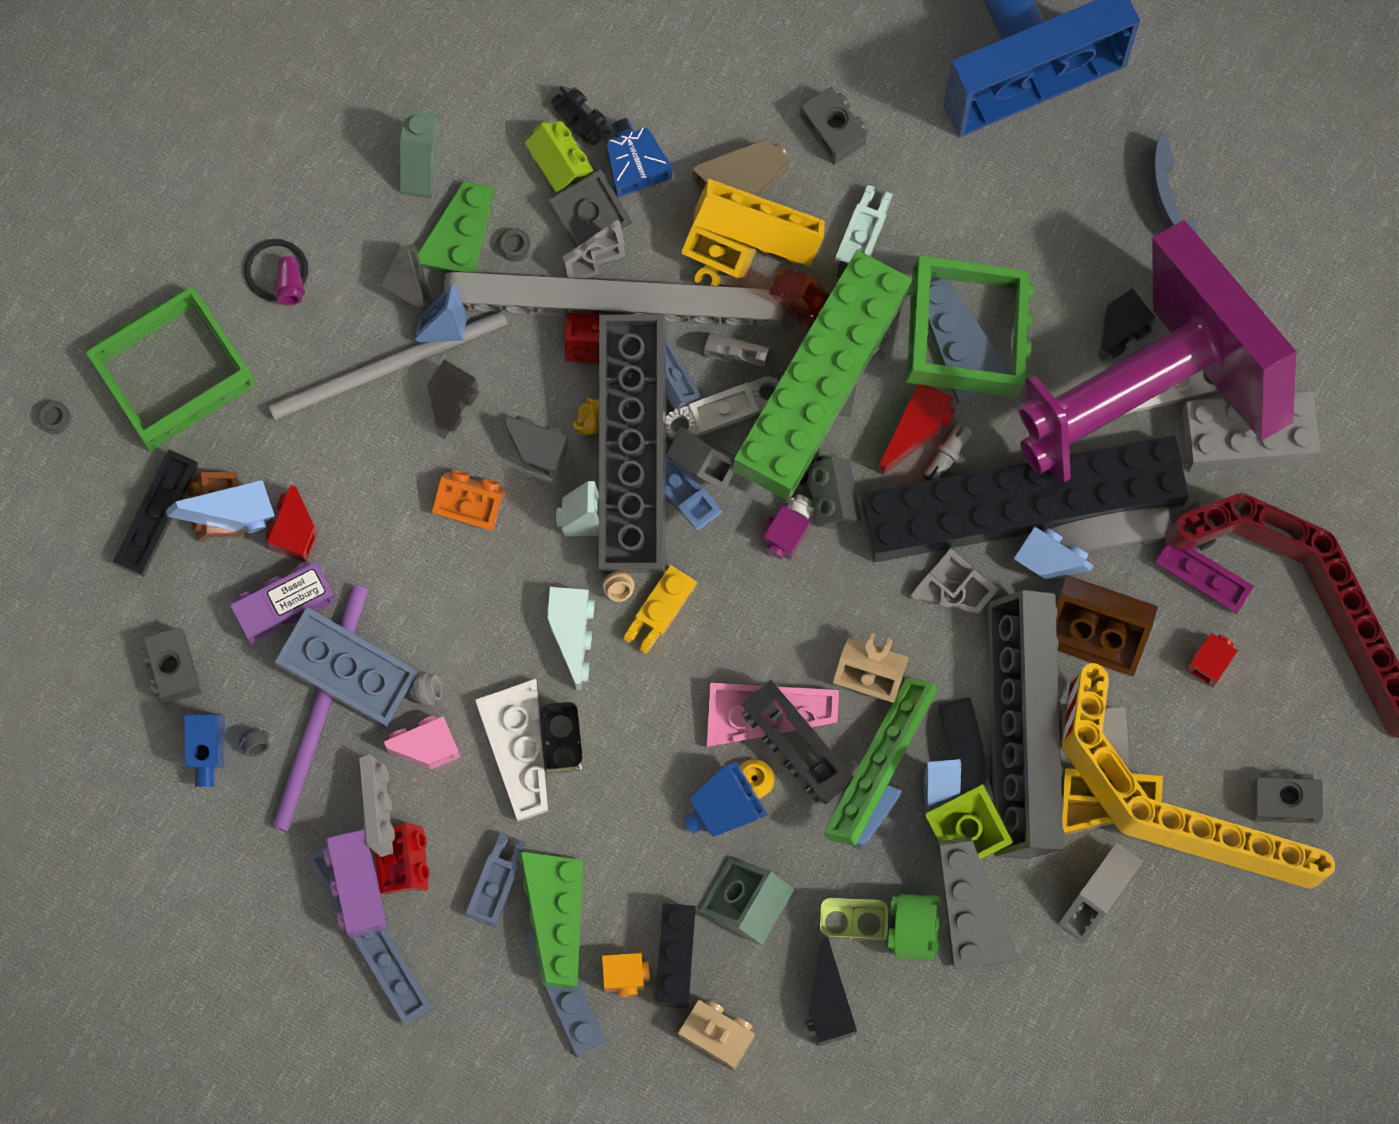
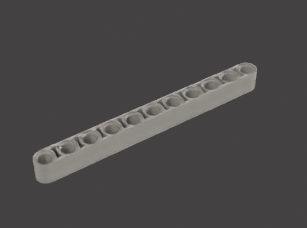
M465 272L447 273L444 279V292L451 285L457 287L465 311L491 313L502 311L509 314L567 317V313L611 315L663 314L666 322L765 328H777L784 325L786 294L773 289Z

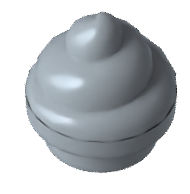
M421 674L414 680L413 685L409 687L408 695L421 705H434L435 701H439L442 698L441 682L436 675Z

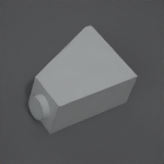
M1117 842L1058 925L1083 943H1086L1144 861L1136 856L1132 850L1125 848Z

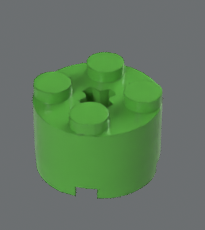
M900 893L899 897L892 896L891 916H893V921L896 925L895 929H889L888 947L891 948V954L895 955L896 959L937 960L935 952H938L941 924V915H937V906H941L939 895Z

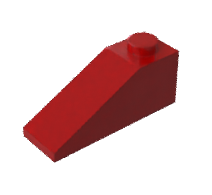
M917 385L880 461L879 474H886L939 433L942 425L949 426L956 410L951 408L954 397L927 385Z

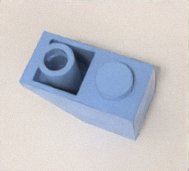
M1034 527L1014 558L1047 581L1066 577L1067 575L1088 572L1094 567L1093 564L1086 560L1089 555L1074 544L1068 549L1060 543L1063 537L1048 527L1044 532Z

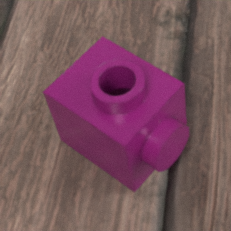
M783 505L775 518L771 516L768 518L761 531L765 535L763 545L767 547L766 551L776 558L783 559V557L791 560L809 531L811 520Z

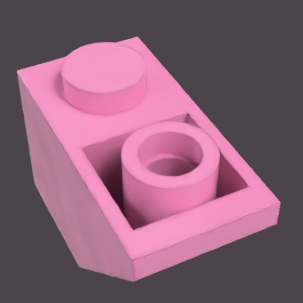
M436 716L425 718L418 723L419 727L408 732L406 728L397 730L388 736L389 740L384 741L389 754L430 770L460 758L459 751L444 716L438 719Z

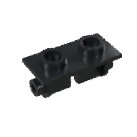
M563 86L559 87L564 95L558 94L552 99L553 109L567 124H570L578 117L579 121L572 129L586 144L591 143L594 146L601 140L602 137L599 135L601 132H612L606 125L608 122L607 118L595 108L593 111L585 103L587 101L586 96L576 87L572 89Z

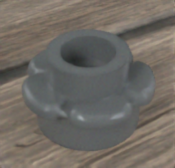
M258 728L249 729L243 733L242 739L239 741V747L245 751L248 757L261 755L270 747L268 741L269 733L267 731L261 732Z

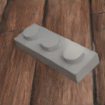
M370 754L359 758L366 843L368 847L383 857L393 854L392 841L395 839L389 813L392 810V802L387 791V783L390 777L387 767Z

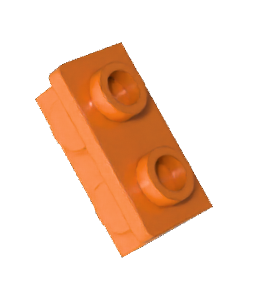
M453 469L451 472H446L440 479L432 513L493 531L501 502L506 495L507 489L500 487V483L492 479L483 478L482 481L469 478L470 474L465 471Z

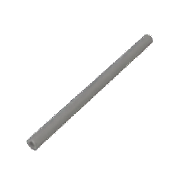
M499 311L467 324L463 341L423 342L269 405L274 420H277L507 326V321L503 312Z

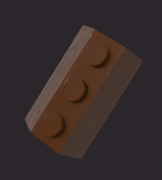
M1067 575L1056 604L1058 611L1056 634L1059 642L1057 651L1134 677L1153 627L1158 606Z

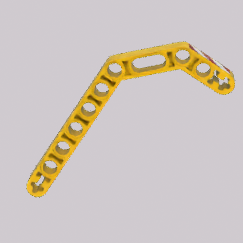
M1090 663L1071 680L1066 706L1062 748L1122 833L1304 888L1312 889L1317 887L1334 872L1335 861L1324 850L1148 798L1102 732L1109 682L1106 670L1098 664ZM1098 764L1105 770L1119 792L1112 786Z

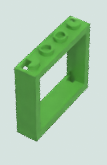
M919 255L912 268L913 280L911 285L906 383L1017 398L1025 386V380L1030 377V369L1026 368V359L1029 358L1031 352V340H1027V330H1030L1033 318L1032 311H1028V302L1032 300L1034 291L1033 283H1029L1030 271ZM931 277L1016 289L1012 375L926 363Z
M194 286L180 293L176 291L169 301L161 306L157 304L145 311L143 317L135 322L129 321L124 323L117 329L116 334L108 339L101 338L97 340L98 344L86 352L91 363L149 452L256 386L253 375ZM195 308L236 370V373L153 425L145 428L104 363Z

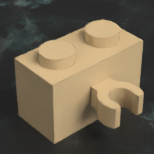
M875 633L869 635L866 643L847 638L833 684L894 703L909 657L891 652L892 639L887 638L884 646H877L874 643Z
M708 999L706 1003L698 1000L678 1032V1037L735 1071L755 1038V1033L750 1031L753 1026L737 1016L732 1020L723 1015L722 1013L725 1009L712 1000Z

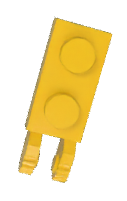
M670 565L635 616L636 620L626 632L623 640L628 643L634 640L644 624L652 630L644 639L640 651L647 654L660 635L663 636L695 589L697 581Z

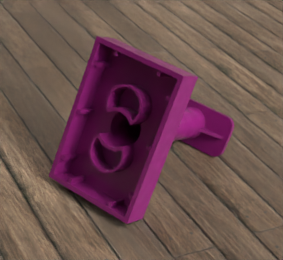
M1185 220L1152 237L1153 311L1171 333L1056 398L1052 396L1037 376L1032 375L1025 380L1026 402L1018 406V412L1025 428L1029 432V437L1021 440L1020 445L1027 462L1037 474L1050 470L1059 482L1064 483L1070 480L1069 445L1203 370L1261 441L1293 423L1297 351Z

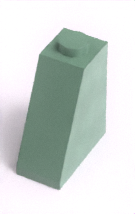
M406 110L400 138L401 194L426 198L432 197L442 143L437 114Z

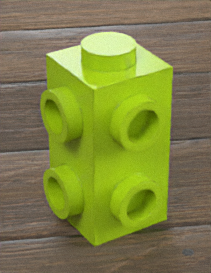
M545 121L538 124L532 130V136L525 142L532 158L538 163L547 177L548 183L554 188L556 193L562 192L594 172L587 156L580 150L570 130L562 121L553 123Z

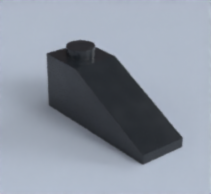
M828 937L821 939L809 1011L810 1020L805 1021L810 1040L816 1039L818 1046L857 1034V1028Z

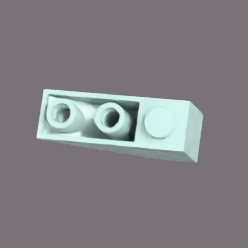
M550 587L548 625L576 690H581L582 681H588L589 662H584L585 650H591L592 631H587V619L594 618L595 600L589 599V590Z

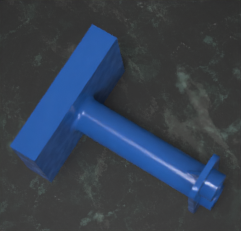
M983 0L1002 40L951 61L944 108L958 137H963L1125 68L1140 24V19L1131 1L1094 0L1045 21L1035 0Z

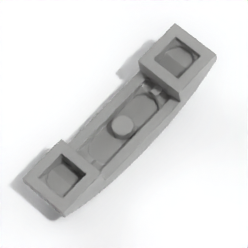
M1168 507L1111 513L1066 523L1050 529L1063 537L1060 543L1068 549L1074 544L1087 553L1141 542L1145 545L1166 541V530L1172 524Z

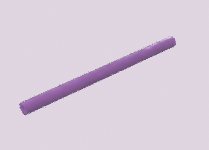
M353 585L340 623L341 627L353 634L368 593V589L358 585ZM319 689L272 826L281 831L288 832L333 698Z

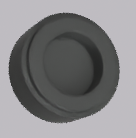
M515 228L505 231L499 240L502 256L513 262L526 258L531 249L528 235L523 230Z
M50 401L40 408L38 422L47 433L60 434L69 427L71 415L63 403Z

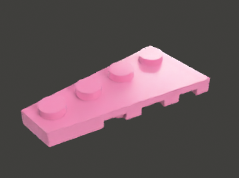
M710 683L707 747L764 737L766 735L759 725L752 728L741 715L745 711L741 704L762 686ZM778 687L811 727L837 723L839 690ZM776 698L772 703L783 715L773 722L765 711L761 713V716L771 728L775 726L780 733L796 731L795 727L786 718L789 713Z

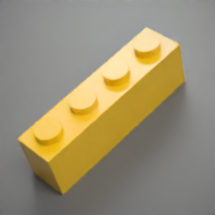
M708 178L695 206L693 225L756 247L764 253H773L786 258L792 263H801L810 267L824 239L825 220Z

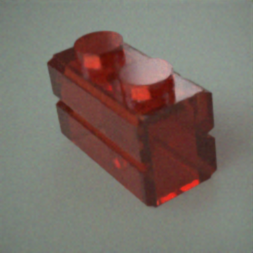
M785 267L780 269L769 290V294L800 325L810 328L830 296L809 273Z

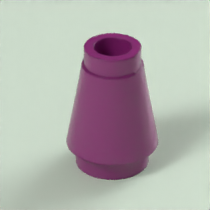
M291 256L282 257L279 259L274 296L277 297V302L282 305L291 306L302 302L305 290L297 259Z

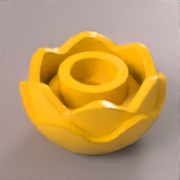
M587 398L586 404L578 408V419L573 422L577 434L590 436L599 431L598 399Z
M750 759L740 765L758 799L763 798L773 789L774 773L767 763L758 759ZM752 776H756L757 781H752Z

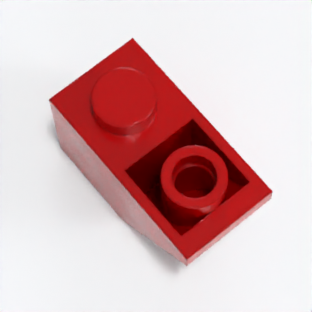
M290 485L287 493L282 492L278 500L277 510H279L276 522H270L265 539L268 540L267 544L271 551L307 562L318 533L297 487Z

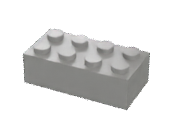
M1313 392L1295 393L1293 423L1263 441L1257 437L1226 398L1187 401L1182 410L1189 472L1314 463L1321 453Z

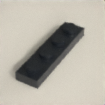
M168 449L114 558L113 563L116 566L144 577L172 520V517L167 516L166 510L175 502L182 500L199 465L197 461Z

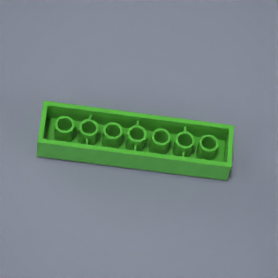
M856 250L734 459L733 472L787 501L790 500L908 296L912 278Z

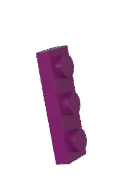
M1167 543L1155 562V565L1236 615L1254 588L1252 584L1193 548L1177 551Z

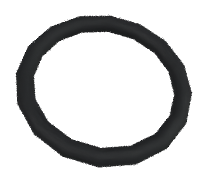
M282 239L268 240L257 245L249 253L244 265L245 280L249 288L259 297L270 301H277V297L274 294L260 290L254 284L251 277L253 259L261 250L270 246H283L291 249L298 255L302 263L301 278L303 286L308 277V261L303 251L294 243Z

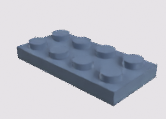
M309 607L305 608L274 662L280 668L385 728L388 726L418 673L416 669Z

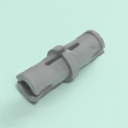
M956 422L943 445H938L935 451L937 453L922 474L927 481L944 478L951 465L958 462V454L968 438L973 434L968 427L965 426L961 429L962 424Z

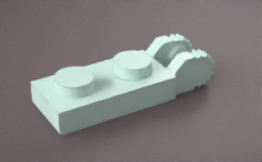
M867 186L860 204L857 203L835 257V263L839 264L840 261L849 263L856 250L871 256L886 220V212L893 196L892 193L886 192L883 195L877 211L868 207L874 196L875 187Z

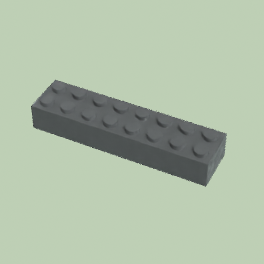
M663 314L599 315V570L602 573H613L616 571L627 573L666 572V319Z
M1021 590L988 603L993 804L1013 840L1012 844L994 852L995 857L1030 859L1063 850L1065 838L1062 824L1064 801L1061 792L1063 769L1060 760L1062 737L1059 729L1061 705L1058 697L1060 674L1057 666L1059 642L1056 634L1058 611L1054 593Z

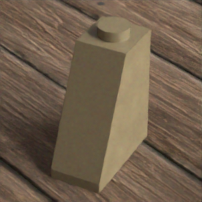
M768 139L698 164L693 168V181L704 189L709 178L762 197L789 170V154L778 143L773 145Z

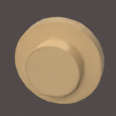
M616 571L609 574L602 584L605 595L616 602L627 600L632 595L635 586L633 577L624 571Z

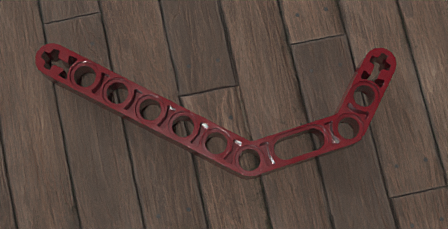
M1245 493L1235 494L1187 512L1168 527L1165 534L1166 542L1177 551H1185L1233 532L1302 563L1385 729L1391 736L1399 739V661L1337 539L1331 532ZM1234 508L1239 511L1241 516L1235 512ZM1208 518L1213 521L1215 526L1210 524ZM1263 521L1288 532L1293 539L1268 529L1263 524ZM1315 545L1319 547L1321 552L1316 549ZM1330 574L1334 576L1335 580L1330 577ZM1344 602L1348 604L1350 609L1345 606ZM1358 630L1362 632L1364 638L1359 634ZM1373 659L1376 660V662L1378 663V666L1375 665V663L1373 662ZM1387 687L1392 691L1393 695L1389 693Z

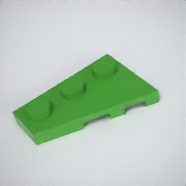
M465 181L462 183L418 253L422 268L445 273H476L495 193L494 187Z

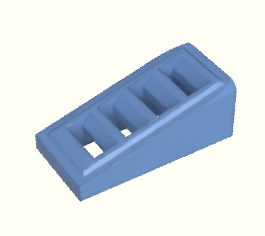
M887 785L855 848L862 849L868 843L899 800L901 790Z

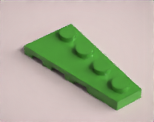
M520 852L517 856L519 866H522L524 875L523 887L525 895L528 896L530 907L529 919L535 933L536 943L534 945L542 985L574 989L578 984L583 860Z

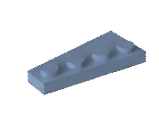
M942 278L930 282L928 324L943 365L1012 375V372L950 281ZM952 389L957 404L988 395Z

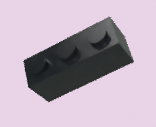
M663 903L655 998L656 1006L689 1009L696 906Z

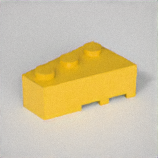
M1065 768L1061 777V792L1064 801L1062 824L1065 836L1114 824L1076 769ZM1103 771L1112 786L1119 792L1107 773ZM1132 774L1148 798L1162 802L1163 776Z

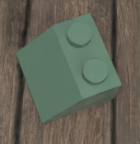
M730 856L698 912L742 938L763 946L792 895L794 888L773 872Z

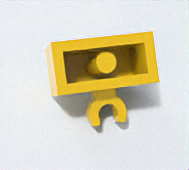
M692 225L681 254L705 264L704 268L697 271L695 282L701 283L704 275L709 274L712 277L710 286H719L721 281L719 270L736 278L746 277L757 248Z

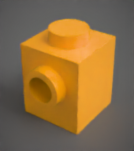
M642 953L602 956L605 993L618 992L619 997L637 996L638 990H644V981H650L649 961L642 962Z

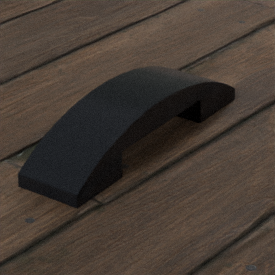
M971 698L939 703L951 760L960 759L961 761L960 796L983 784L993 802L986 758Z

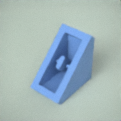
M451 285L420 315L414 340L418 342L463 341L467 315L457 287Z

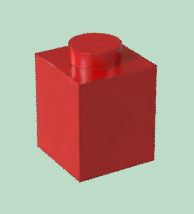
M1211 633L1186 671L1213 688L1238 650L1233 647L1234 643L1221 634L1216 636Z

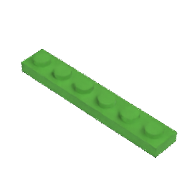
M906 677L896 696L895 702L891 705L823 832L829 841L856 846L938 691L934 682Z

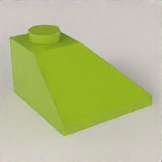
M983 784L925 814L938 841L971 837L980 860L1013 843Z

